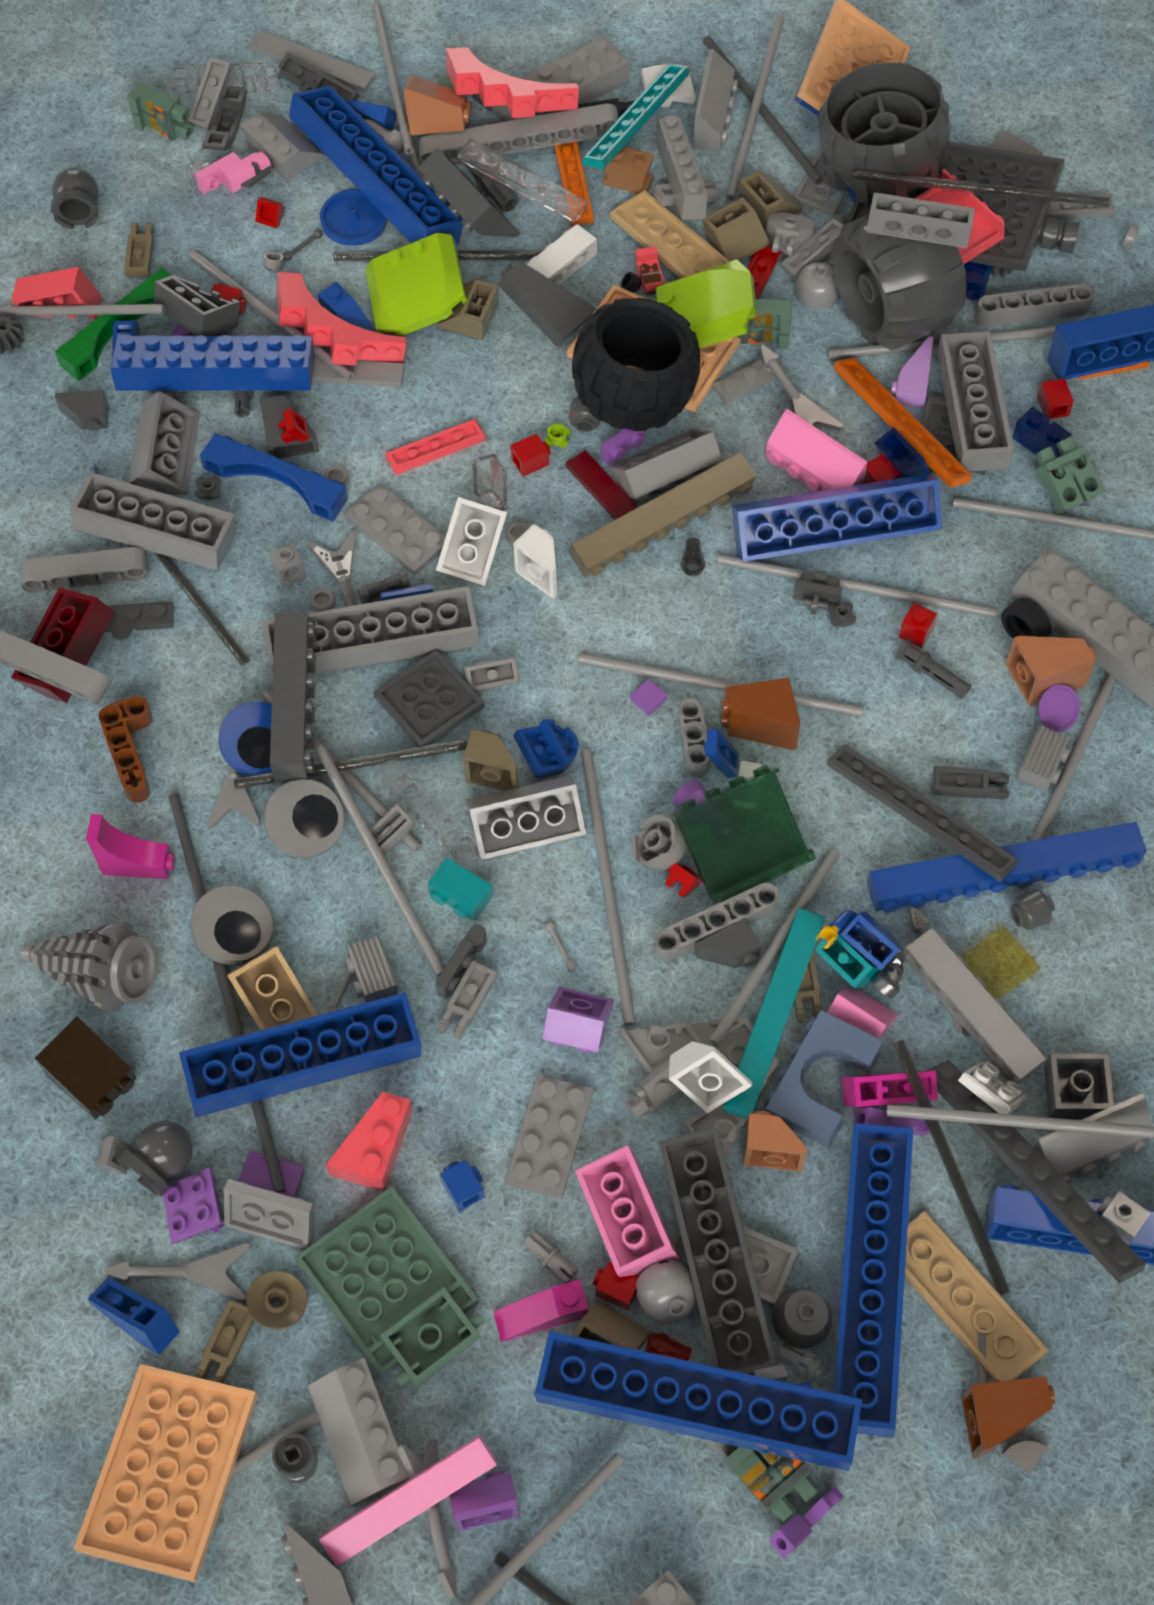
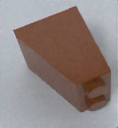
M789 677L725 688V698H721L722 711L719 712L721 726L727 728L728 736L790 750L797 748L801 723Z
M1046 1376L973 1384L961 1395L972 1458L978 1459L1053 1409L1052 1404H1055L1054 1389L1052 1385H1048Z

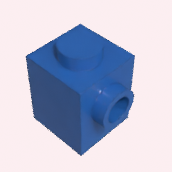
M464 1160L460 1163L458 1161L453 1162L443 1169V1173L440 1174L441 1182L458 1212L485 1198L480 1184L483 1182V1178L476 1166L470 1167L468 1162Z

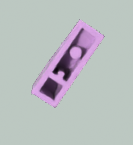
M928 336L899 371L898 381L893 380L891 394L903 406L924 408L933 336Z

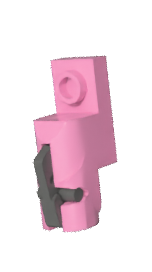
M262 151L252 153L242 160L232 152L195 173L198 189L203 194L210 190H215L221 184H224L231 193H235L244 187L251 188L258 181L270 175L272 170L270 169V160Z

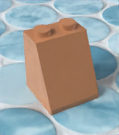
M416 76L409 77L403 91L410 135L465 130L467 123L470 122V116L473 114L471 101L468 102L467 95H456L454 89Z
M1017 636L1013 639L1006 666L1028 705L1032 706L1038 704L1043 693L1053 685L1064 684L1073 690L1085 687L1096 662V654L1092 647H1088L1084 638Z

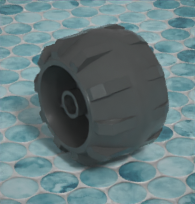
M901 62L865 65L839 79L831 88L827 101L820 108L819 137L822 147L823 164L828 166L829 183L836 190L845 192L851 189L857 194L858 202L872 204L874 192L908 198L907 194L917 188L927 190L939 181V167L949 161L951 124L949 104L945 101L942 94V86L930 74L928 75L921 69L911 66V64Z
M868 214L843 225L839 237L834 240L831 259L834 261L835 274L832 279L834 287L838 289L844 304L845 314L861 330V336L875 345L879 344L889 350H895L919 338L931 335L952 323L957 313L961 311L965 304L966 272L958 247L867 233L870 215Z

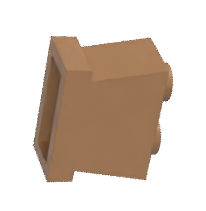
M624 146L606 166L603 185L639 194L644 190L648 192L654 181V174H650L654 154Z

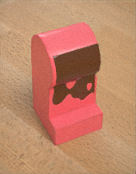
M653 246L635 249V267L638 277L641 279L644 294L656 292V287L664 284L658 262L657 248Z

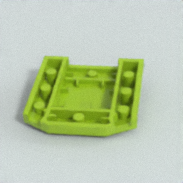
M435 233L373 258L365 269L377 332L384 334V332H394L396 336L409 334L447 319L453 314L451 309L461 301L463 304L468 301L456 243L451 234Z
M738 259L656 287L657 302L672 307L675 312L683 315L688 320L691 330L696 333L700 349L746 334L749 319H754L756 315L754 279L751 272Z

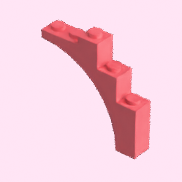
M469 47L446 49V71L456 95L479 94L484 107L507 105L512 118L535 117V112L578 109L579 87L577 83L557 84L520 79L485 65L473 55Z
M278 272L276 300L279 326L303 327L304 336H312L313 345L330 346L332 364L356 366L357 360L403 363L406 348L405 337L369 331L342 320L315 300L305 286L302 273Z

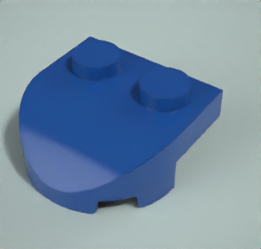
M543 719L541 724L536 727L518 729L513 735L535 779L558 775L564 772L572 764L579 749V742L574 732L569 727L563 729L555 725V720Z

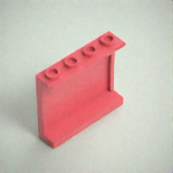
M945 169L942 170V181L914 198L975 208L967 248L958 247L964 264L1004 239L1005 222L1003 218L991 211L984 201L981 202L973 194L971 189L964 187L955 175H951Z

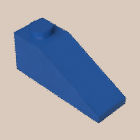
M337 282L318 293L319 304L333 315L355 326L377 332L352 296Z
M110 1277L88 1298V1301L139 1344L158 1355L180 1333L166 1309Z

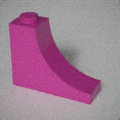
M91 814L86 841L103 875L168 879L169 870H174L175 854L171 853L168 843L152 842L133 837L110 825L103 815Z

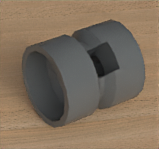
M1046 217L1040 248L1053 250L1055 247H1058L1059 251L1073 253L1080 223L1068 220L1061 223L1060 219Z
M288 1434L280 1438L273 1448V1464L285 1480L291 1483H301L313 1476L317 1469L318 1458L316 1451L307 1438L300 1434Z

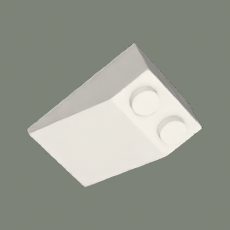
M458 497L448 524L436 571L485 586L507 512Z

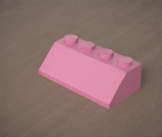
M789 409L783 413L767 442L765 457L772 465L780 466L787 471L790 477L799 479L813 492L864 484L867 461Z
M629 1145L575 1171L618 1277L641 1275L647 1267L655 1262L663 1264L670 1263L668 1260H681L639 1160Z

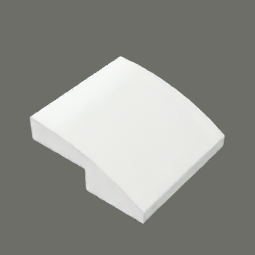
M668 64L641 69L640 74L644 89L654 81ZM690 74L661 107H670L672 101L687 104L694 103L696 95Z

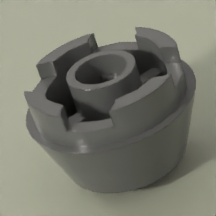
M796 1287L783 1292L777 1298L772 1310V1322L776 1333L785 1343L796 1348H811L819 1345L828 1336L832 1326V1313L828 1303L819 1293L809 1288Z

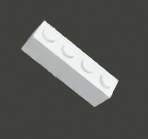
M576 224L570 230H566L554 243H550L539 255L531 258L527 265L560 285L597 255V238Z

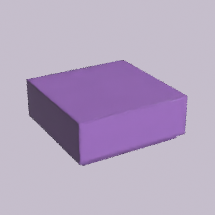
M648 679L630 695V700L645 713L651 715L667 700V694Z

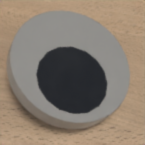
M308 779L294 780L280 786L268 800L264 813L265 830L272 844L286 855L302 859L313 858L328 851L337 842L344 824L343 808L335 793L324 784Z
M222 886L207 892L197 902L191 916L190 930L196 946L208 958L222 964L239 965L249 962L264 951L272 935L273 921L268 906L257 894L239 886Z

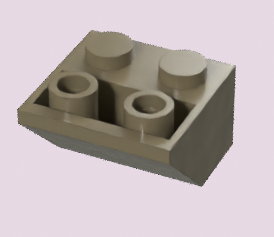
M757 171L739 180L738 199L743 197L756 211L764 230L767 227L769 214L779 212L797 214L803 209L788 190L773 176Z
M743 197L703 219L706 240L729 261L736 259L741 261L770 245V241L756 211Z
M475 279L464 284L468 301L464 304L462 301L451 309L453 314L447 319L439 321L437 327L483 340L499 304V286Z
M598 1300L581 1319L571 1336L640 1351L650 1332Z

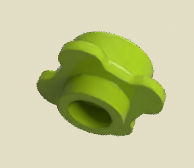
M559 423L547 428L548 435L544 441H546L548 446L556 445L560 448L568 446L567 438L571 434L569 428Z

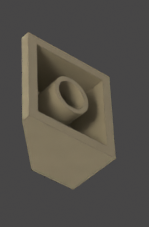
M472 730L463 755L466 782L502 791L518 788L517 764L500 737L487 730Z

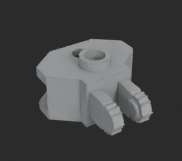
M786 212L769 214L766 235L770 244L773 245L772 252L778 253L781 250V252L792 256L795 250L812 237L815 223L802 215Z

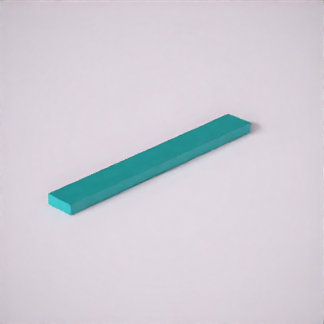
M668 64L582 158L583 166L605 169L688 77L689 67Z
M798 908L738 1067L752 1081V1086L726 1101L723 1111L746 1120L749 1119V1113H754L817 943L815 938L822 929L825 917Z

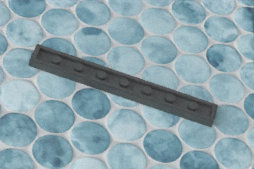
M844 744L828 759L827 766L999 882L1018 865L1019 859Z

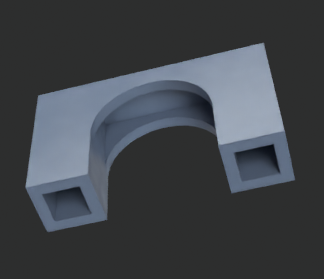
M820 1010L817 1018L812 1017L805 1030L808 1033L803 1042L798 1041L792 1052L793 1061L790 1066L785 1065L778 1078L780 1084L776 1091L771 1090L764 1105L767 1106V1112L772 1113L773 1116H779L790 1129L830 1149L843 1125V1117L841 1114L815 1102L805 1093L802 1087L803 1076L812 1064L827 1058L842 1060L871 1074L883 1052V1040Z

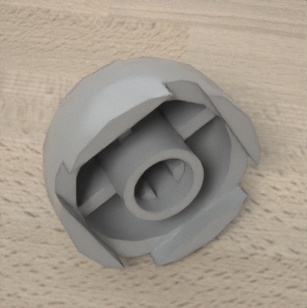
M814 262L805 266L796 278L794 289L796 299L806 304V307L810 309L822 310L832 307L833 303L840 299L838 289H835L832 279L835 274L834 267L825 262Z
M662 814L651 816L640 825L642 831L639 833V836L634 835L631 850L633 858L651 870H669L673 864L681 861L686 852L687 839L684 830L672 818Z
M668 1260L670 1263L660 1264L655 1262L641 1273L636 1282V1299L638 1304L651 1319L660 1323H676L681 1321L692 1312L696 1305L697 1298L691 1273L683 1263L676 1260Z

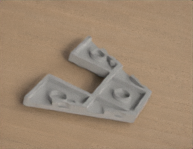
M746 1016L737 1017L719 1047H715L737 1068L740 1065L754 1028ZM722 1019L691 1024V1022L674 1023L665 1027L654 1025L650 1026V1028L625 1030L624 1028L619 1030V1035L647 1075H650L670 1059L671 1054L692 1041L713 1046L709 1039ZM774 1056L760 1097L779 1065L776 1056ZM723 1103L708 1113L702 1110L684 1121L683 1126L689 1134L717 1127L725 1158H727L748 1120L723 1111L725 1105Z

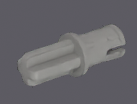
M532 1232L524 1241V1246L543 1262L542 1266L544 1268L548 1266L564 1283H568L573 1278L572 1275L578 1272L579 1269L559 1253L560 1249L558 1247L553 1248L537 1232Z

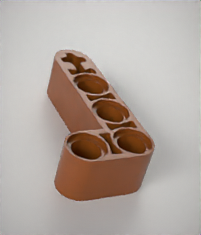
M133 696L107 705L99 712V721L121 784L128 799L135 803L145 801L150 795V787L131 736L132 732L149 726L153 719L148 702L141 696ZM132 763V765L124 767L126 764ZM132 780H137V787H133Z

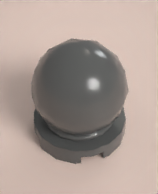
M70 168L59 173L52 185L53 199L51 201V212L54 215L55 222L68 229H74V225H85V228L94 225L98 219L97 201L99 197V189L95 178L85 170Z
M168 1120L152 1122L140 1132L135 1141L134 1151L130 1152L125 1149L116 1160L126 1171L131 1168L139 1174L140 1178L137 1181L154 1195L161 1197L169 1188L166 1184V1178L175 1177L180 1174L193 1157L191 1137L187 1130L177 1123Z

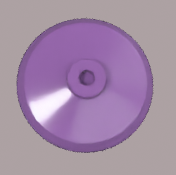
M1057 684L1051 686L1043 693L1039 702V716L1042 723L1049 730L1053 729L1054 732L1066 731L1078 719L1080 701L1076 692L1071 687Z

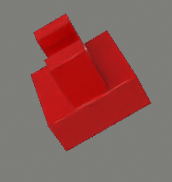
M260 197L257 200L255 222L274 228L279 227L281 218L284 216L285 206H282L283 203Z
M291 408L284 411V419L278 423V427L285 432L280 435L281 440L287 444L295 440H299L302 443L308 440L310 436L306 418Z
M675 863L668 871L670 874L665 885L672 888L679 881L682 884V889L678 894L681 897H686L695 888H698L704 878L685 864Z

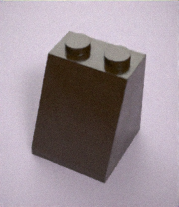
M77 1016L35 1057L47 1078L95 1120L100 1115L107 1114L113 1107L114 1100L120 1094L124 1095L129 1092L136 1079L132 1069Z

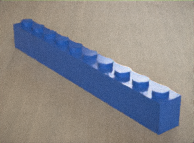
M1136 821L1002 846L1000 848L1019 859L1018 865L1001 882L961 855H953L869 871L867 885L875 912L883 910L885 913H891L900 907L908 905L917 908L935 900L939 903L948 902L956 896L964 895L966 898L977 896L980 892L988 890L997 893L1015 885H1018L1019 888L1028 887L1036 881L1044 880L1046 883H1050L1068 875L1077 878L1095 870L1099 873H1104L1116 866L1122 865L1125 868H1130L1142 861L1147 849Z

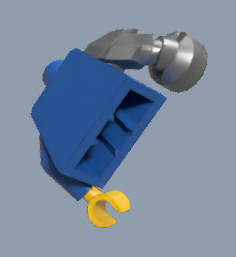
M843 911L829 926L823 927L815 940L824 938L827 941L824 948L828 949L840 934L880 970L886 966L888 970L886 972H878L871 979V982L885 996L893 999L900 991V973H904L905 956L900 944L888 930L867 912Z

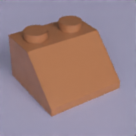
M757 1111L755 1114L749 1113L743 1165L802 1172L807 1155V1147L779 1116H773L772 1113L767 1111Z

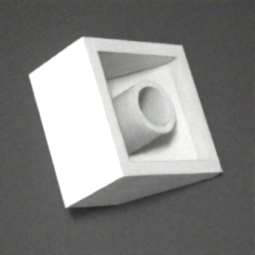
M533 524L513 543L515 572L554 599L557 596L554 539L549 531Z
M692 1041L670 1055L669 1079L706 1113L752 1086V1081L713 1046Z

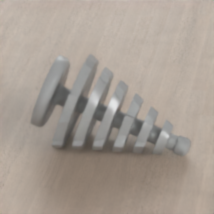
M127 922L111 923L108 926L103 925L94 929L83 930L69 934V937L51 938V940L37 943L36 946L26 945L21 951L24 961L32 962L34 967L106 1012H110L111 1008L118 1009L126 1003L137 1004L144 1000L152 990L157 976L158 958L153 942L147 937L138 936L136 932L132 931V925Z

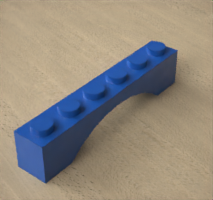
M215 433L200 454L203 469L224 478L237 475H256L284 483L303 498L311 513L334 522L348 500L346 486L341 482L322 477L315 471L310 472L300 468L295 463L280 460L273 454L260 452L254 447L238 443L228 436L223 437Z

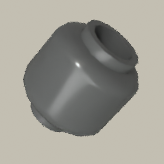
M578 396L572 400L569 414L570 423L581 432H589L598 427L601 420L590 414V409L582 405Z
M1038 889L1015 897L1013 905L1010 907L1011 915L1016 925L1022 926L1026 930L1048 924L1052 919V911L1055 910L1052 898L1049 895L1045 896Z

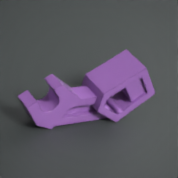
M869 1106L855 1112V1123L913 1128V1135H926L935 1131V1120L921 1121V1119L892 1118L887 1116V1111Z
M836 1487L832 1488L826 1496L824 1495L802 1517L796 1514L770 1538L769 1542L784 1559L813 1533L811 1527L844 1496Z

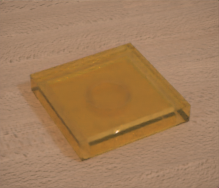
M1004 926L961 956L967 963V969L974 977H980L985 983L988 993L998 999L1004 997L1040 970L1037 963Z

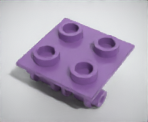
M249 1151L238 1182H245L251 1186L274 1191L265 1155ZM278 1159L286 1191H279V1194L294 1198L305 1166Z
M210 1167L168 1185V1190L163 1194L171 1244L183 1241L210 1229L211 1233L222 1231L224 1220L221 1219L219 1211L221 1203L217 1201L219 1200V1194L216 1193L215 1188L216 1178L213 1177Z

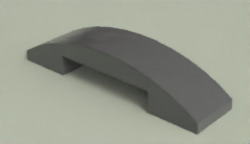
M226 85L220 102L219 112L212 130H207L202 143V149L226 151L230 148L236 137L244 112L247 88Z

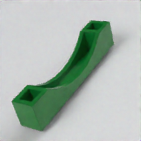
M161 268L114 305L154 304L155 281L169 277L171 274ZM149 314L98 316L95 321L80 330L77 335L55 351L60 367L78 381L82 380L97 368L102 350L113 336L114 321H132Z

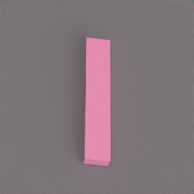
M481 1435L327 1531L320 1536L319 1541L337 1567L495 1467L497 1460Z

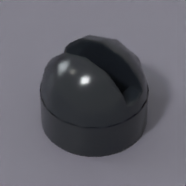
M628 272L621 281V288L635 293L641 288V279L636 274Z

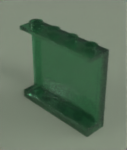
M768 765L759 767L752 771L753 776L744 779V776L735 778L728 782L729 787L720 790L719 787L711 789L704 793L705 798L699 801H695V798L679 804L681 809L673 812L707 894L714 904L769 882L817 859L813 849L806 847L776 776V773L780 772L779 768H769Z

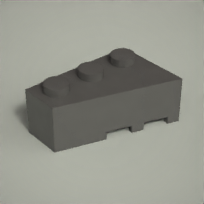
M175 275L155 281L154 304H164L166 307L164 315L193 335L215 336L238 326L240 301L232 299L231 302L220 298V293L212 291L211 294L200 290V285Z

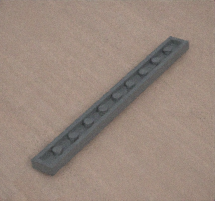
M949 1060L926 1070L936 1071L937 1092L954 1110L998 1113L958 1081L962 1073ZM968 1123L1118 1283L1143 1272L1146 1263L1014 1127Z

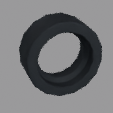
M1016 599L1001 614L1003 627L1013 639L1017 636L1049 637L1052 633V625L1048 616L1036 603L1029 599Z

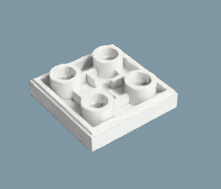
M978 1062L964 1072L958 1080L999 1114H1011L1027 1098L1022 1093L1023 1089L1020 1085L1012 1080L1007 1081L999 1075L998 1068L989 1062Z

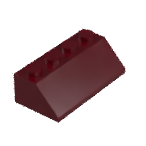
M59 587L30 643L87 666L114 612L96 597ZM17 670L11 676L13 680L57 701L67 703L72 695Z

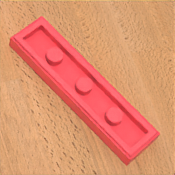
M472 419L386 452L385 457L394 474L398 475L486 441V438L476 419Z

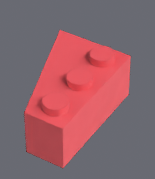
M74 267L17 278L11 301L15 306L101 305L102 296L81 269ZM37 315V316L53 317L54 315ZM68 315V318H76V315ZM90 315V319L98 317V315Z

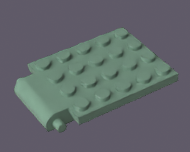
M393 1186L295 1257L300 1268L379 1376L382 1378L397 1365L401 1367L402 1371L394 1376L400 1387L408 1381H411L415 1387L419 1386L481 1338L476 1329L485 1323L482 1316L476 1313L468 1319L465 1315L466 1312L479 1303L477 1296Z

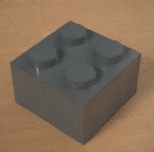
M1109 1053L1049 1054L1044 1064L1049 1118L1082 1120L1115 1105Z

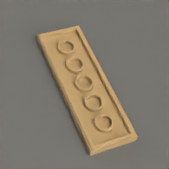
M646 190L609 212L610 219L644 248L656 246L658 260L679 278L730 262L665 206H660L659 202Z
M925 1210L908 1223L905 1262L906 1280L972 1356L983 1365L995 1382L1016 1380L1048 1353V1348ZM978 1333L986 1335V1358L978 1348Z

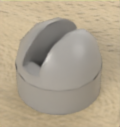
M278 252L266 253L264 255L266 269L269 271L272 269L273 272L279 271L283 265V255Z

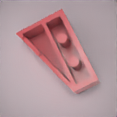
M382 1092L327 1162L326 1168L329 1176L385 1191L413 1112L411 1100Z

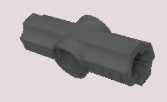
M477 152L471 154L466 161V168L477 180L480 191L485 192L484 195L486 197L490 196L502 211L509 212L515 209L519 203V197L507 184L503 171L500 168L495 169L483 154Z

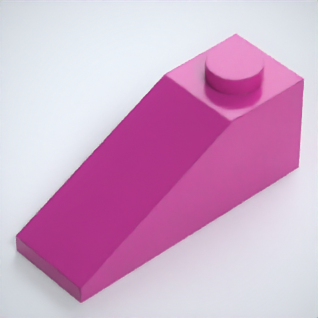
M936 1071L841 1076L843 1106L863 1107L938 1100Z
M579 1279L548 1288L493 1311L500 1341L502 1342L581 1320L588 1313L589 1308L581 1280Z

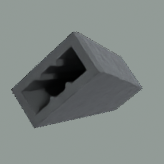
M520 260L514 266L508 264L500 272L502 277L497 285L557 347L583 325L596 310L589 303Z

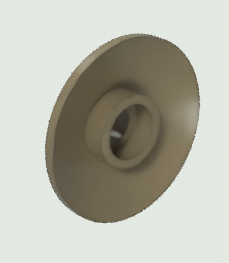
M270 1271L258 1276L251 1283L246 1296V1305L249 1314L259 1325L274 1330L286 1329L296 1324L302 1318L307 1307V1293L303 1284L295 1276L283 1271ZM278 1301L281 1306L274 1308L270 1305V1302Z

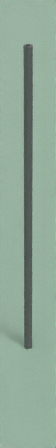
M173 793L168 798L196 902H198L206 892L180 796L178 793ZM213 961L233 1038L242 1036L244 1032L231 984L227 977L225 964ZM262 1100L252 1102L251 1106L274 1191L277 1193L279 1191L284 1192L286 1187Z

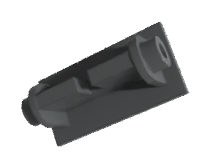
M400 571L397 575L385 578V580L366 586L364 584L362 588L356 591L362 604L382 601L380 592L410 588V579L407 572L402 573Z

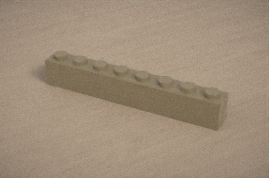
M739 452L572 543L569 555L584 577L590 574L597 576L610 563L614 562L615 565L621 563L628 557L627 554L634 550L636 553L641 552L648 547L650 541L654 539L660 541L670 534V530L676 527L678 530L686 527L691 522L690 519L696 516L699 518L706 516L711 512L712 507L726 505L732 500V496L738 493L740 495L746 494L753 488L752 484L757 476L742 453Z

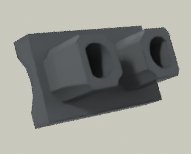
M803 572L800 579H796L793 599L801 600L802 605L812 607L811 614L816 615L817 608L827 610L831 604L839 605L842 592L839 578L827 577L825 585L815 583L816 575L813 573Z

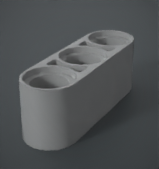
M687 698L680 702L678 710V727L686 772L690 776L702 777L707 774L710 758L706 756L704 751L707 732L703 708L698 700ZM691 713V714H694L695 716H692V717H691V716H686L685 714ZM696 736L699 739L692 740L689 737ZM698 759V760H701V761H703V762H701V763H695V762H693V760Z

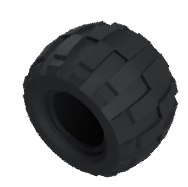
M638 297L616 299L614 303L602 305L591 315L587 324H584L575 343L572 357V374L575 381V389L578 393L577 396L582 405L590 409L591 415L621 430L647 431L649 428H660L667 425L668 421L676 418L682 412L693 396L700 374V348L696 333L691 330L690 323L683 315L678 314L672 307L664 303ZM626 366H635V367L641 368V369H643V370H645V371L636 370V369L629 368V367H626Z

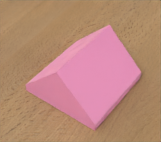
M850 984L837 994L827 1012L879 1039H882L898 1016L897 1013L860 989L853 988Z

